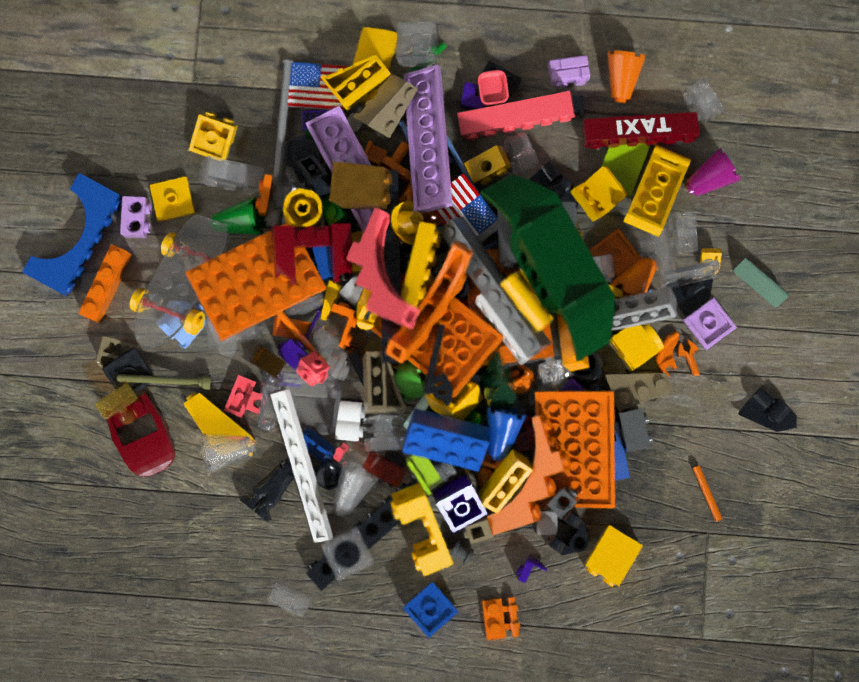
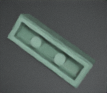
M744 258L733 270L735 274L774 307H778L789 297L785 290L747 258Z

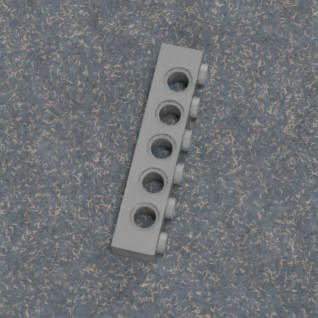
M671 287L615 299L612 331L676 317L677 300Z

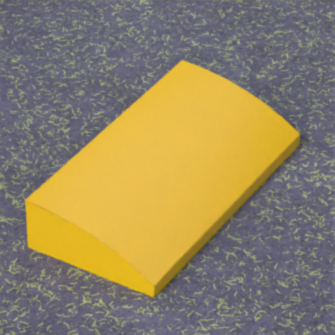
M363 27L353 63L377 55L390 72L399 40V33ZM379 87L359 103L365 104L368 100H372L378 94L377 90Z

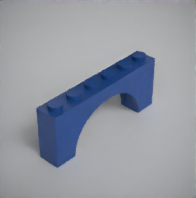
M78 173L70 187V190L82 201L86 214L85 228L80 240L69 252L57 258L40 259L31 256L22 273L65 296L73 291L75 280L84 272V264L92 258L96 243L99 244L101 242L104 229L110 226L113 220L112 215L122 205V197L118 193Z

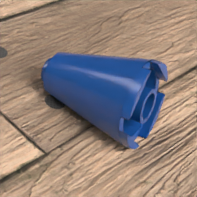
M492 405L487 407V427H490L488 454L491 455V459L502 461L503 458L508 456L526 418L525 412L521 415L518 413V409L497 405L496 409L492 408Z

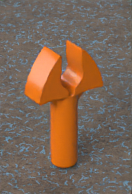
M687 340L686 342L689 346V351L687 352L684 351L682 343H679L678 357L683 356L687 359L693 376L699 375L700 371L693 356L694 352L699 350L698 347L690 340Z

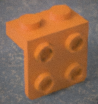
M339 302V305L333 304L331 311L335 315L348 319L339 347L345 350L352 345L354 339L352 336L353 329L357 330L358 328L357 312L351 310L352 307L350 305Z

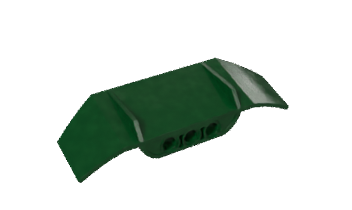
M515 174L482 190L481 194L502 213L514 231L510 238L511 252L536 296L547 310L557 314L561 313L572 338L576 361H581L610 343L615 295L557 193Z

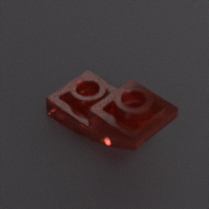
M372 450L362 466L363 469L396 488H398L406 473V469L390 462L388 458Z

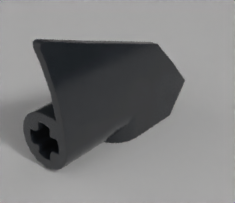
M552 161L547 162L535 175L528 179L546 188L563 182L569 198L568 202H576V208L578 207V202L570 192L574 189V186L566 176L561 174Z
M763 386L750 397L738 412V415L775 432L797 427V415L791 411L787 404L775 398Z

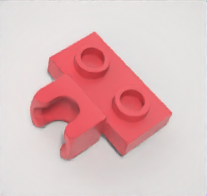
M238 375L224 411L243 418L246 409L260 414V409L256 408L254 403L256 400L265 401L266 396L254 392L257 382Z

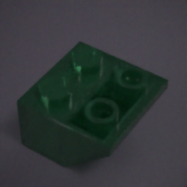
M495 352L492 359L488 361L485 372L481 375L484 397L487 400L488 407L510 410L517 398L511 371L500 353Z

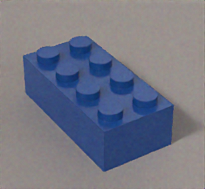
M414 408L404 436L402 452L479 471L490 443V427Z

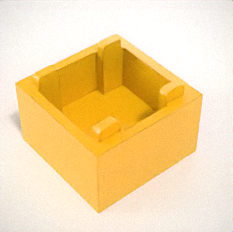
M471 380L467 382L455 398L452 397L448 407L443 399L434 398L432 393L431 395L425 394L432 410L440 415L464 420L484 399L479 386ZM445 390L438 391L439 394H447Z

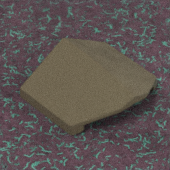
M102 336L95 361L102 369L103 366L133 347L138 351L139 345Z

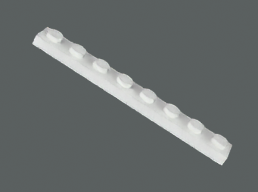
M290 389L270 394L314 543L330 540L333 538V534Z

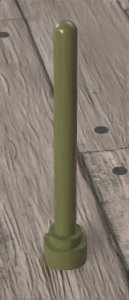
M119 374L117 380L119 382L196 385L199 386L198 388H202V390H210L211 375L203 374L199 378Z

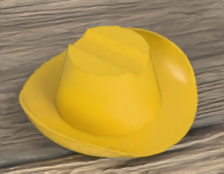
M404 201L394 208L391 215V223L395 233L402 241L414 245L419 223L423 222L424 218L420 212L414 211L413 202Z

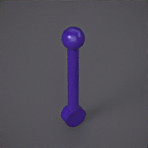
M321 307L317 308V314L305 335L308 340H310L309 335L322 313L323 308Z

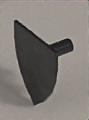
M691 275L673 281L666 288L671 287L677 300V305L685 317H687L705 304L712 290L713 279L705 276Z

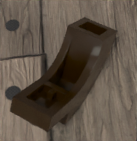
M253 341L242 356L249 363L260 368L275 379L287 363Z

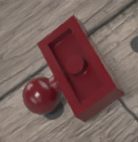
M526 413V418L522 424V428H525L526 431L519 433L514 441L516 451L520 454L536 448L535 429L532 427L533 417L529 413Z

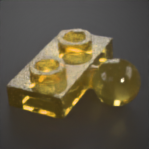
M126 382L94 403V405L105 420L119 412L120 421L123 424L129 425L135 420V414L132 410L125 407L137 400L138 397Z

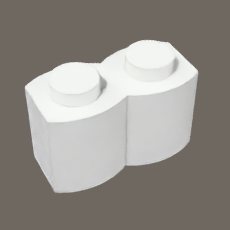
M338 402L335 439L359 441V437L363 438L364 426H361V418L365 419L362 403Z

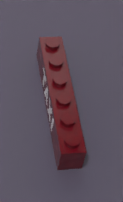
M697 112L584 119L582 124L584 148L589 147L590 149H598L602 146L616 148L620 145L633 147L646 143V145H655L663 142L665 144H673L678 141L691 143L697 140L700 134Z

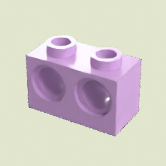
M122 197L120 234L123 237L147 238V233H150L148 214H151L152 207L146 197ZM136 204H141L140 211L133 212V207ZM137 222L140 223V228L137 231H132V225Z

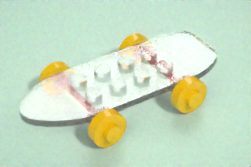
M194 215L186 221L178 234L171 232L165 236L161 245V253L165 256L147 289H136L130 300V309L136 312L134 320L135 336L142 347L150 349L165 343L177 334L183 326L185 332L192 335L198 334L203 328L205 314L200 310L194 309L199 299L185 272L225 253L228 243V229L226 225L201 215Z

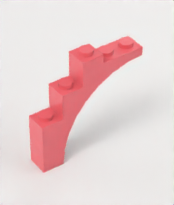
M375 208L360 243L353 242L346 260L363 267L358 275L356 285L372 292L365 309L412 329L420 310L409 305L397 294L391 285L385 267L384 243L391 215Z

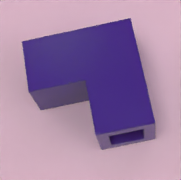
M465 82L460 108L469 110L484 108L485 104L482 103L481 98L475 96L477 84Z

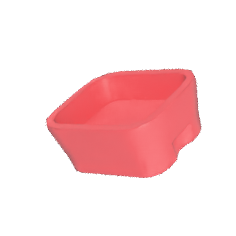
M489 71L478 76L482 103L489 106L492 104H502L508 100L507 79L503 71Z

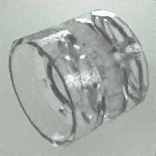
M379 414L364 418V424H372L373 426L364 428V432L373 433V437L365 439V452L403 450L404 436L396 435V431L404 430V426H396L395 423L404 422V416Z

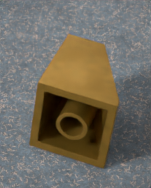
M333 162L330 201L343 209L374 210L378 208L387 210V205L390 203L389 185L392 184V174L385 167Z

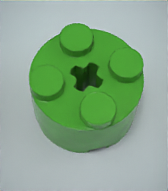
M409 361L391 366L403 403L423 397L425 382L420 380L419 373L421 371Z

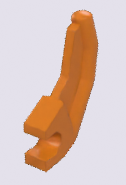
M677 331L666 335L662 341L664 349L657 353L656 364L661 373H667V367H671L673 370L677 368L673 358V350L679 341V333Z

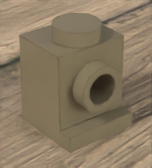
M488 514L463 527L464 536L466 539L469 538L471 544L493 538L487 519Z

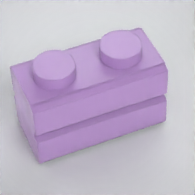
M587 55L549 60L548 68L551 86L564 88L571 83H575L577 86L584 85L590 79Z

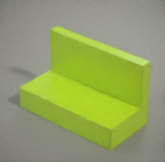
M415 455L405 459L428 496L432 494L430 490L443 483V480L429 459Z

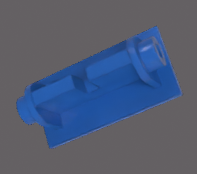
M307 427L302 433L308 452L321 462L330 461L336 453V448Z

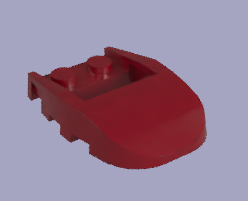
M144 393L105 412L111 438L127 467L135 475L141 477H149L167 469L173 463L176 455L168 423L165 422L157 406L153 405L148 393ZM151 413L158 430L123 446L116 429Z

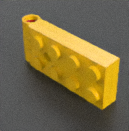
M656 144L623 222L659 237L691 159Z
M424 222L419 223L401 296L405 302L415 308L419 307L428 293L426 292L427 287L431 285L433 274H431L432 267H435L438 256L435 255L436 250L440 248L442 243V237H440V232L436 225Z

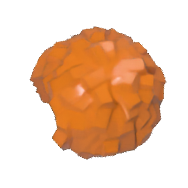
M517 365L519 371L514 370L512 376L508 371L505 374V384L512 393L526 394V392L532 390L535 376L533 371L526 365Z

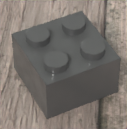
M643 409L615 415V419L620 424L625 453L651 447L650 443H653L651 432H647L646 424H648V417L646 412L643 413Z

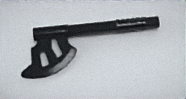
M438 324L423 393L428 395L432 393L434 398L443 399L448 407L452 399L451 383L444 373L439 376L434 375L445 325ZM439 382H443V383H444V385H440V386H435V385H433V383H439ZM438 391H447V394L438 393Z

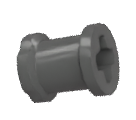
M457 541L450 553V557L454 556L463 561L464 565H467L474 550L467 549Z

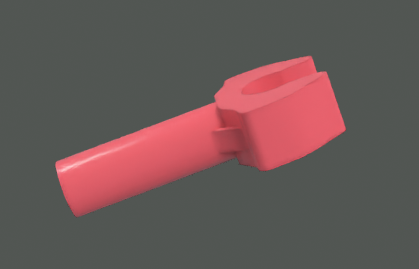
M343 442L336 449V453L332 458L340 462L350 446Z

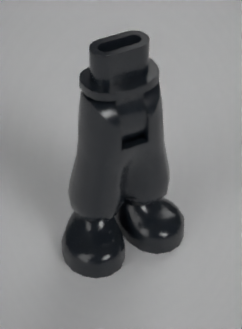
M289 456L285 461L281 460L253 488L252 495H244L239 499L250 509L254 510L260 499L264 498V501L254 512L266 522H269L271 519L269 509L278 504L283 493L294 478Z

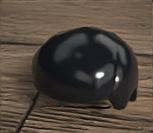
M336 461L321 463L315 474L318 485L326 490L336 488L342 482V466Z

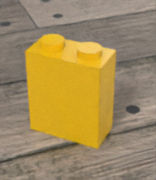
M607 525L584 563L588 567L586 571L595 577L597 574L603 576V581L612 587L614 584L620 586L643 545L612 526Z

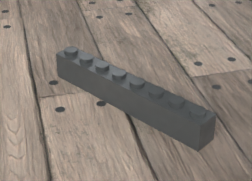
M463 217L451 219L439 230L440 234L450 248L458 241L473 251L466 271L525 356L529 358L539 354L551 344L550 340L542 329L539 331L535 329L500 285L506 278Z

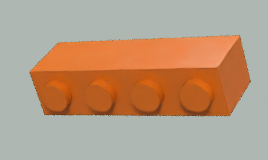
M112 244L110 245L78 314L101 324L133 256L131 253Z

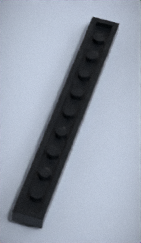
M389 170L392 174V184L389 185L390 203L387 205V210H383L389 215H392L394 208L399 204L398 170ZM390 219L384 243V261L391 285L401 297L400 242ZM381 317L382 363H400L388 355L386 350L390 339L401 329V324Z

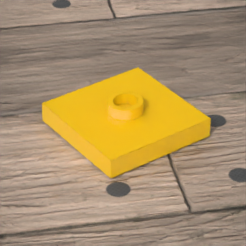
M187 177L150 185L158 222L195 214Z

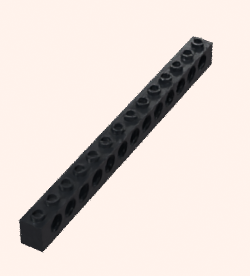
M505 393L497 400L498 405L516 408L521 415L527 411L512 393L508 396ZM487 410L482 413L484 417L479 425H483L487 421ZM430 459V462L443 480V483L430 490L431 493L442 486L462 467L451 465L449 469L442 470L439 466V461ZM415 474L410 476L412 481L407 485L402 483L396 489V492L420 483ZM390 495L381 502L383 506L379 510L374 508L366 515L368 519L363 524L359 521L351 528L353 532L349 536L344 534L337 543L339 544L343 541L352 542L354 536H360L363 540L362 545L359 547L361 557L401 522L400 518L396 520L390 502L393 501V498ZM384 510H389L392 513L390 521L382 520L381 513ZM369 523L376 524L377 532L375 534L367 532L366 528ZM328 548L322 554L324 556L319 562L315 560L307 567L309 571L306 574L321 591L347 569L336 563L334 559L335 548ZM325 562H330L333 565L332 572L326 573L323 570Z

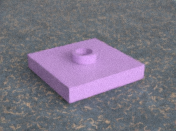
M714 297L682 320L705 351L737 328Z

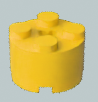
M295 189L286 196L283 204L284 219L286 223L293 225V227L318 226L322 219V203L319 196L311 190ZM300 208H302L303 210L306 209V212H304V213H303L302 211L300 212L299 209H300Z

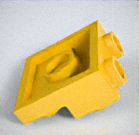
M210 111L199 114L189 151L225 163L230 146L234 142L238 125L234 124L233 119L224 117L223 120L216 118L217 114Z

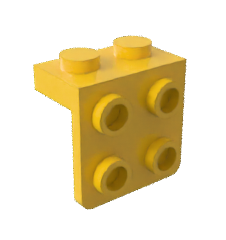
M607 166L601 167L587 181L570 191L592 222L607 214L627 197V192Z

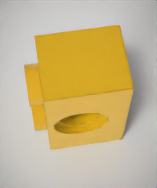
M498 145L464 163L473 183L481 184V186L490 183L491 178L496 175L500 177L508 172L507 169L512 167L503 147ZM488 162H491L492 168L487 172L486 165Z

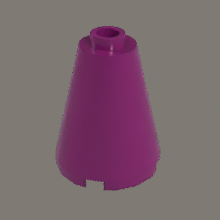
M720 148L687 180L686 188L691 195L695 194L697 197L736 183L741 178L739 174H736V169L726 153Z

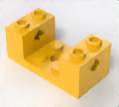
M417 483L391 494L393 501L390 503L396 520L400 518L402 524L422 517L430 537L412 545L414 552L411 554L417 571L422 570L423 575L426 576L453 565L422 485Z

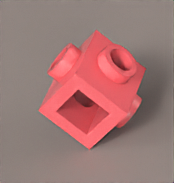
M312 352L300 359L296 372L312 387L317 383H323L327 379L330 366L315 352Z

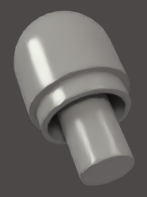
M359 107L356 113H360L363 108ZM352 112L347 121L353 132H357L363 122L354 118L353 116L356 113Z

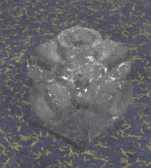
M555 356L544 358V363L538 364V374L543 383L550 382L551 385L562 383L561 379L571 376L570 370L563 366L562 358L556 359Z

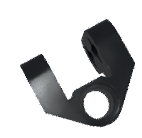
M568 511L561 519L578 530L573 533L567 542L568 546L552 535H549L545 541V544L561 555L582 552L588 547L585 523ZM577 537H581L584 541L581 548L574 546V540Z

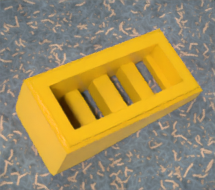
M330 279L327 285L321 313L322 320L330 318L332 306L338 303L341 297L339 293L344 287L339 282L333 283V279Z

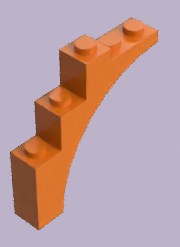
M458 241L452 245L442 270L417 308L420 311L412 329L403 325L390 339L386 350L388 355L402 364L428 339L432 326L445 314L449 301L462 290L467 277L465 272L473 253L471 249Z
M546 415L532 418L536 437V452L532 471L522 491L510 504L501 509L498 514L494 513L487 516L492 535L540 521L541 511L535 501L556 495V485L550 476L571 469V459L566 451H557L558 443L552 435V425Z

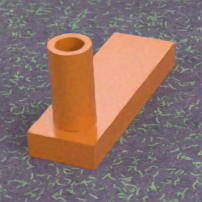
M401 142L391 158L384 157L381 165L388 170H398V178L408 183L409 181L412 182L411 172L401 166L400 163L409 152V145Z

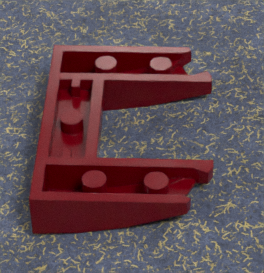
M350 223L312 227H293V225L272 227L271 239L275 278L282 274L291 278L289 284L295 285V248L330 247L333 283L339 282V276L347 271L349 275L352 274V262L346 260L352 246Z

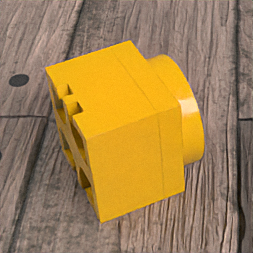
M649 323L624 328L613 336L609 343L629 372H632L664 349L658 332Z

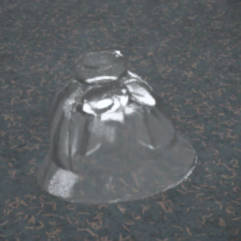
M323 320L315 324L310 333L309 341L323 357L331 356L341 349L339 344L345 329L335 320Z

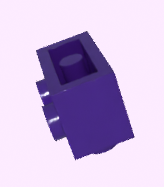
M291 339L288 342L284 340L278 346L279 351L277 354L296 371L300 359L307 356L305 353L306 348L298 340L293 342Z

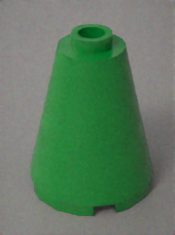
M251 197L213 214V218L210 220L212 229H215L217 233L264 234L265 231H262V228L265 227L264 216H259L258 210L255 209L257 197Z

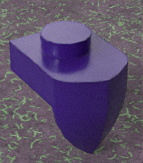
M528 555L524 565H519L516 575L519 576L517 580L526 584L533 566L548 571V569L537 558Z

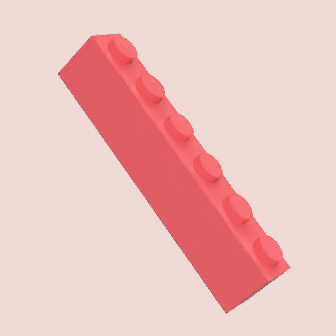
M570 91L457 113L461 136L468 141L476 140L478 136L482 135L492 137L498 132L512 133L518 128L528 130L532 129L533 125L541 124V126H548L552 122L559 120L560 122L571 121V118L575 117Z

